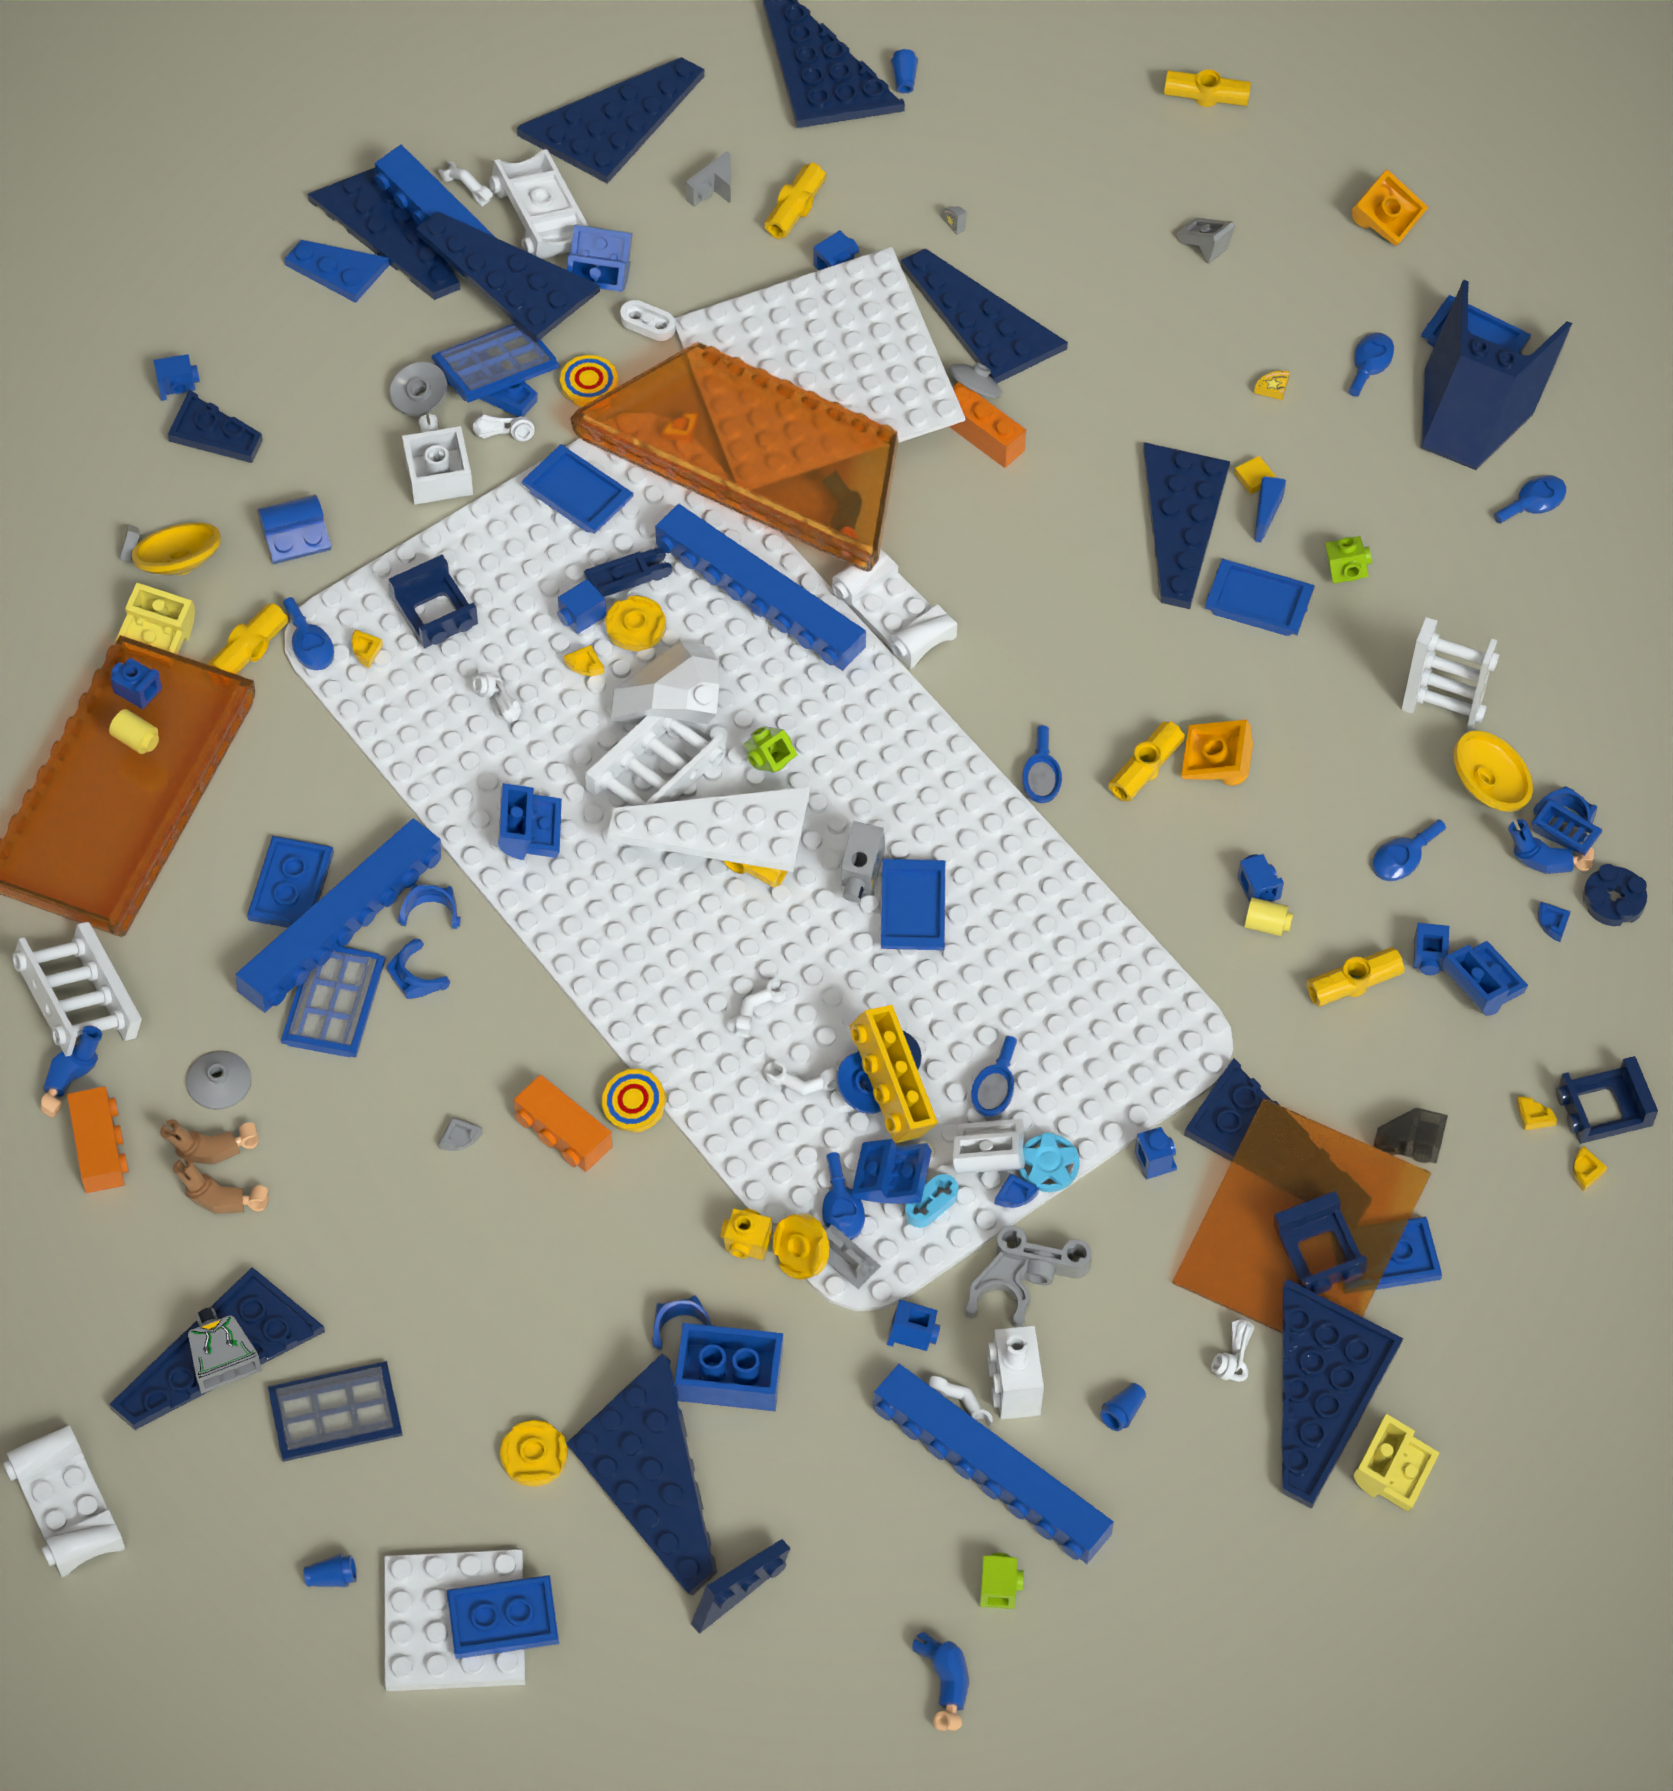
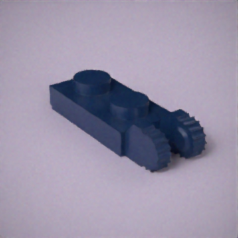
M658 547L642 553L639 551L586 569L584 571L585 580L588 579L603 597L651 582L652 580L658 581L671 575L673 568L668 562L656 564L666 558L664 550Z

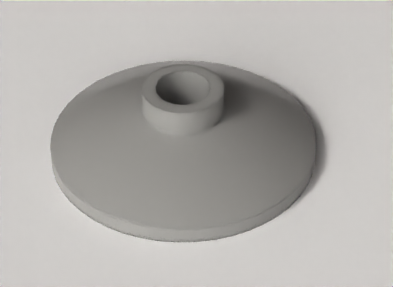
M429 362L412 363L400 370L394 377L390 387L391 400L394 406L406 415L420 416L427 414L437 408L443 401L447 392V379L443 371L435 364Z
M955 363L950 365V374L967 388L986 397H1001L1002 390L989 376L991 371L986 366L980 363H975L974 366Z
M225 1051L211 1052L197 1059L190 1067L186 1078L187 1090L191 1098L202 1107L213 1110L230 1108L238 1104L247 1095L251 1086L250 1069L246 1062L236 1054ZM216 1073H223V1075L218 1078L212 1076Z

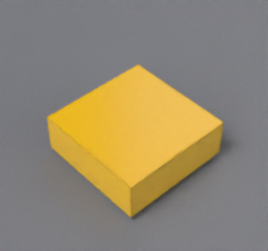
M1260 456L1241 464L1234 470V475L1250 495L1260 490L1264 476L1276 478V475Z

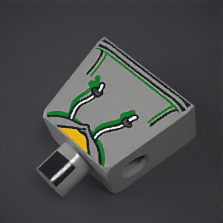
M853 821L841 866L842 885L845 886L843 892L844 899L851 902H860L864 891L873 892L885 854L883 827Z
M205 1308L196 1314L195 1317L199 1327L190 1330L188 1336L201 1394L262 1371L256 1350L233 1316H227L218 1320L214 1308Z

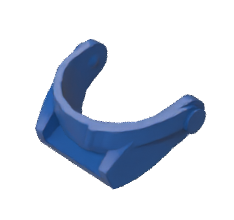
M1567 786L1551 792L1533 808L1534 815L1537 816L1547 801L1551 799L1561 806L1574 810L1592 824L1597 813V805H1591L1584 797ZM1586 831L1577 842L1584 843L1589 836Z
M417 884L413 885L399 913L398 923H401V926H406L409 913L417 905L426 902H436L445 905L453 915L452 929L460 927L461 916H457V904L452 886L440 888L424 884L419 886Z
M413 939L405 945L387 965L388 973L407 999L419 998L439 990H445L450 985V980L447 976L433 980H424L412 975L405 968L409 957L422 949L424 943L421 939Z
M696 1295L688 1299L668 1301L663 1304L657 1303L652 1337L654 1348H657V1350L662 1349L660 1331L666 1322L677 1316H693L704 1325L716 1326L711 1324L707 1312Z

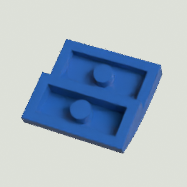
M893 1139L862 1142L851 1192L852 1196L856 1199L878 1203H921L932 1153L929 1145L922 1143L897 1147Z

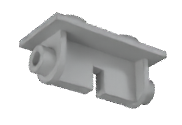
M823 1225L830 1245L827 1263L859 1289L881 1265L834 1225H831L829 1228Z

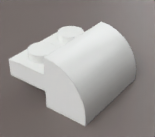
M1013 1119L958 1124L957 1136H954L953 1163L956 1173L1023 1169L1025 1165L1023 1120Z

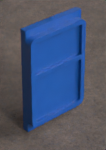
M1449 295L1444 303L1441 304L1439 310L1421 333V337L1427 339L1428 344L1433 347L1455 300V297ZM1468 304V330L1471 334L1518 353L1522 351L1530 340L1531 334Z
M562 444L522 480V485L529 489L530 494L584 531L594 534L634 497L633 492Z
M1222 559L1219 569L1216 571V577L1210 593L1207 595L1208 598L1204 609L1211 610L1212 614L1274 633L1290 636L1291 634L1298 636L1305 613L1308 611V605L1315 585Z
M883 859L881 949L944 951L946 860Z

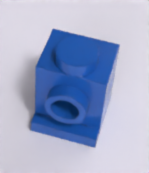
M839 230L813 247V266L819 271L853 260L855 254L859 252L858 245L852 238H848Z
M189 354L154 360L161 401L167 400L166 395L182 394L188 392L189 389L194 391V383L200 382L197 365L191 366Z
M129 658L124 664L122 662L117 663L112 669L111 683L114 693L142 710L162 689L159 671L154 668L150 670L132 658Z
M1253 854L1240 861L1237 878L1249 903L1252 897L1270 902L1281 899L1284 885L1282 877L1277 878L1274 866L1268 864L1264 854Z
M1426 923L1417 924L1414 937L1413 968L1420 969L1425 975H1436L1439 971H1444L1442 963L1449 951L1450 926Z
M1162 1126L1137 1134L1135 1155L1146 1180L1177 1170V1165L1173 1159V1156L1176 1155L1174 1142L1171 1137L1164 1133Z
M899 1299L891 1321L886 1345L893 1347L895 1342L927 1351L929 1343L936 1344L941 1325L935 1324L938 1310Z

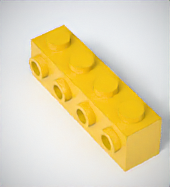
M893 1005L865 1010L849 1025L850 1033L862 1058L863 1070L868 1074L873 1087L874 1098L884 1116L886 1130L891 1134L895 1143L920 1138L937 1125L938 1121Z

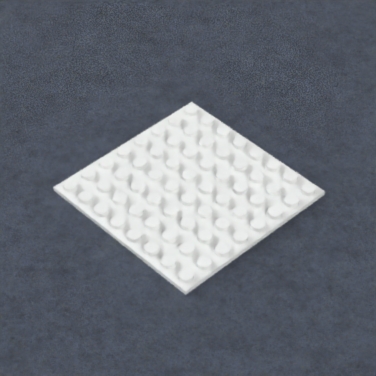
M893 247L674 318L677 334L740 495L966 421Z

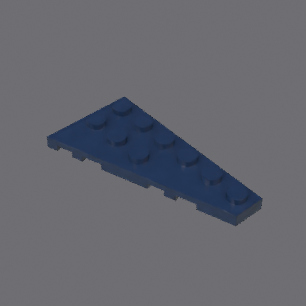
M375 167L308 194V201L315 207L317 205L326 211V215L330 219L340 222L347 228L349 234L376 255L389 258L391 267L405 273L410 278V282L433 300L460 290V282L447 261L417 235L416 228L418 225L413 220L412 214L406 208H400L396 204L393 195L387 189L384 191L378 186L375 181Z
M439 211L416 228L417 235L536 343L600 292V285Z
M928 249L920 250L901 260L903 271L973 360L990 369L989 376L996 383L1002 382L1067 350V341Z
M1144 442L1143 455L1146 465L1145 472L1148 482L1155 557L1157 559L1160 601L1163 604L1191 609L1229 472L1230 461Z
M1233 1058L1186 1127L1184 1136L1303 1202H1308L1336 1191L1341 1201L1340 1210L1347 1226L1356 1228L1370 1207L1372 1199L1346 1172H1341L1330 1161V1156L1309 1139L1310 1135L1277 1101H1272L1261 1090V1085L1254 1078L1251 1079L1241 1069V1064Z
M253 1267L210 1307L214 1308L218 1320L227 1316H233L256 1350L260 1365L325 1332L324 1326ZM197 1320L109 1404L111 1410L134 1430L208 1393L201 1394L188 1336L190 1330L199 1327Z

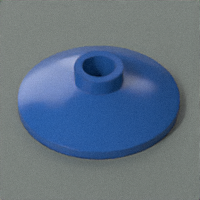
M857 1052L849 1055L839 1065L836 1075L837 1087L842 1098L848 1105L859 1112L866 1114L882 1112L874 1098L873 1087L868 1074L863 1070L860 1053ZM859 1083L865 1087V1090L861 1088Z

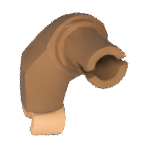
M174 1119L166 1121L173 1128L172 1131L164 1124L160 1129L161 1136L175 1146V1153L178 1157L182 1159L183 1157H189L193 1163L214 1165L239 1154V1146L242 1145L244 1148L252 1149L257 1146L259 1141L256 1125L251 1122L241 1125L239 1128L240 1136L235 1138L231 1131L211 1137L196 1131H187Z
M183 1157V1161L187 1165L186 1167L180 1159L173 1166L174 1173L185 1184L186 1196L200 1207L214 1214L244 1212V1205H248L252 1210L259 1212L263 1211L267 1206L269 1196H267L268 1188L265 1186H254L250 1196H244L243 1188L223 1187L218 1185L208 1174H201L189 1157Z

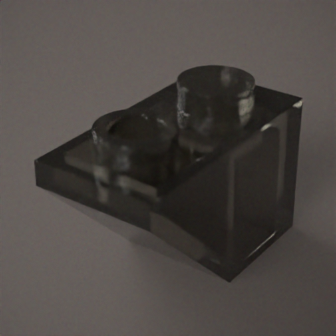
M1414 1108L1379 1126L1373 1149H1378L1387 1155L1398 1154L1411 1157L1420 1163L1431 1162L1436 1164L1448 1115Z

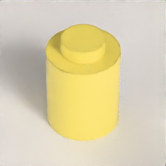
M128 709L121 710L114 717L109 728V734L139 754L152 751L159 741L158 728Z
M1252 897L1244 928L1282 937L1283 931H1290L1294 914L1288 912L1289 906Z

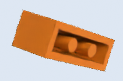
M958 382L952 388L966 421L948 427L1006 468L1025 451L1026 429L975 391Z
M541 1074L513 1099L516 1120L523 1127H530L537 1132L540 1140L550 1148L554 1146L559 1150L564 1160L572 1167L578 1166L586 1173L613 1147L612 1132Z
M106 1086L68 1093L67 1097L81 1178L86 1194L125 1186L123 1173H128L129 1169L126 1154H119L118 1145L124 1144L121 1126H114L113 1117L119 1116L115 1097L109 1098Z

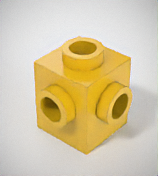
M733 1208L730 1220H724L720 1237L724 1239L726 1251L737 1258L746 1259L751 1257L764 1261L773 1234L771 1217L761 1215L753 1209H743L742 1211Z

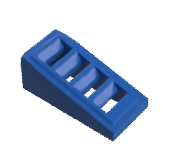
M1266 476L1262 478L1254 536L1255 542H1262L1282 502L1286 486L1285 479Z
M1551 799L1547 801L1532 821V831L1584 856L1602 833L1601 828ZM1553 817L1557 818L1553 826L1548 825ZM1563 822L1568 823L1562 832L1558 830ZM1574 826L1579 828L1572 838L1568 836ZM1585 831L1590 833L1583 844L1577 842Z

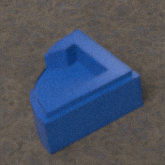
M1540 902L1538 909L1539 924L1549 937L1561 942L1571 911Z
M1010 1173L997 1194L994 1204L1006 1208L1026 1205L1038 1195L1039 1187Z

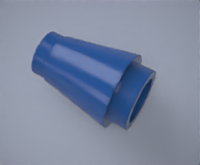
M901 49L894 52L890 62L897 91L899 93H910L914 90L918 58L912 50Z
M1131 1383L1124 1390L1105 1402L1100 1412L1103 1423L1114 1431L1128 1428L1143 1400L1146 1398L1145 1390L1140 1385Z
M341 1553L311 1564V1566H305L304 1579L306 1586L348 1587L349 1583L356 1582L357 1572L353 1556H345Z

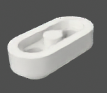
M639 300L628 301L621 307V323L625 328L656 341H665L674 335L675 319L669 312Z

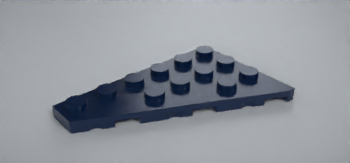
M762 0L797 128L905 111L904 100L902 98L899 100L889 90V85L879 79L862 60L858 61L849 52V47L840 42L823 23L819 24L810 15V10L806 6L801 5L798 0Z
M680 57L523 123L517 128V136L543 150L547 149L550 154L608 184L705 77V70Z
M1286 1279L1283 1286L1281 1493L1312 1509L1404 1338L1305 1289L1289 1279Z
M661 1354L566 1444L685 1591L693 1596L718 1571L715 1557L710 1549V1535L706 1531L702 1513L704 1508L698 1482H696L694 1477L695 1468L688 1450L687 1432L682 1410L678 1405L677 1387L674 1386L670 1369L671 1360L666 1355Z

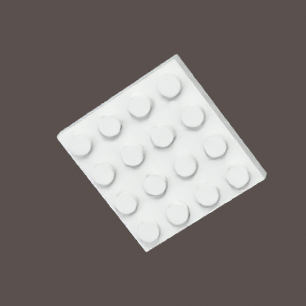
M522 1550L385 1556L386 1691L526 1685L525 1649L455 1659L447 1590L524 1579Z

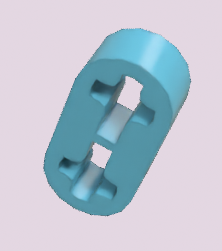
M940 1174L926 1183L921 1203H910L905 1206L907 1222L913 1227H926L949 1209L958 1197L959 1187L955 1178L947 1174ZM938 1187H940L941 1189H946L947 1187H949V1195L943 1192L938 1197H936L938 1194ZM927 1205L926 1215L922 1213L914 1214V1207L922 1209Z

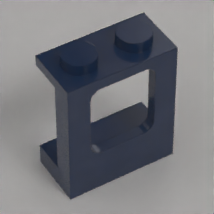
M443 554L388 579L392 600L424 649L431 645L440 644L446 638L459 632H466L478 624L476 605L474 602L469 604L449 574L448 562ZM439 596H446L455 611L424 625L415 608Z
M1636 1056L1624 1058L1621 1067L1618 1069L1571 1080L1569 1072L1562 1073L1559 1086L1556 1087L1557 1100L1561 1106H1565L1568 1114V1127L1571 1133H1576L1580 1144L1651 1127L1658 1113ZM1605 1089L1610 1090L1613 1093L1622 1118L1590 1126L1578 1096Z
M1336 1191L1274 1214L1273 1226L1300 1286L1316 1294L1330 1290L1332 1284L1344 1280L1345 1283H1349L1361 1278L1363 1273L1366 1272L1367 1258L1365 1255L1361 1256L1341 1213V1201ZM1332 1232L1347 1262L1311 1275L1298 1245L1300 1242L1312 1237Z

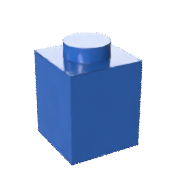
M588 579L558 597V618L565 627L570 626L576 634L581 633L606 617V599Z

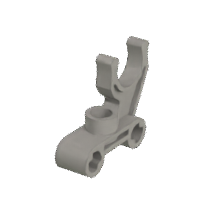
M1009 1225L1002 1228L997 1236V1256L970 1285V1296L965 1307V1315L971 1319L977 1317V1303L980 1297L991 1290H1003L1010 1293L1017 1303V1310L1012 1320L1013 1327H1024L1025 1314L1030 1304V1296L1021 1280H1027L1038 1285H1050L1054 1274L1069 1278L1084 1277L1091 1265L1090 1246L1085 1241L1074 1239L1068 1241L1062 1250L1027 1243L1026 1234L1020 1227ZM1007 1242H1015L1016 1248H1008ZM1074 1255L1082 1257L1078 1262L1071 1261Z

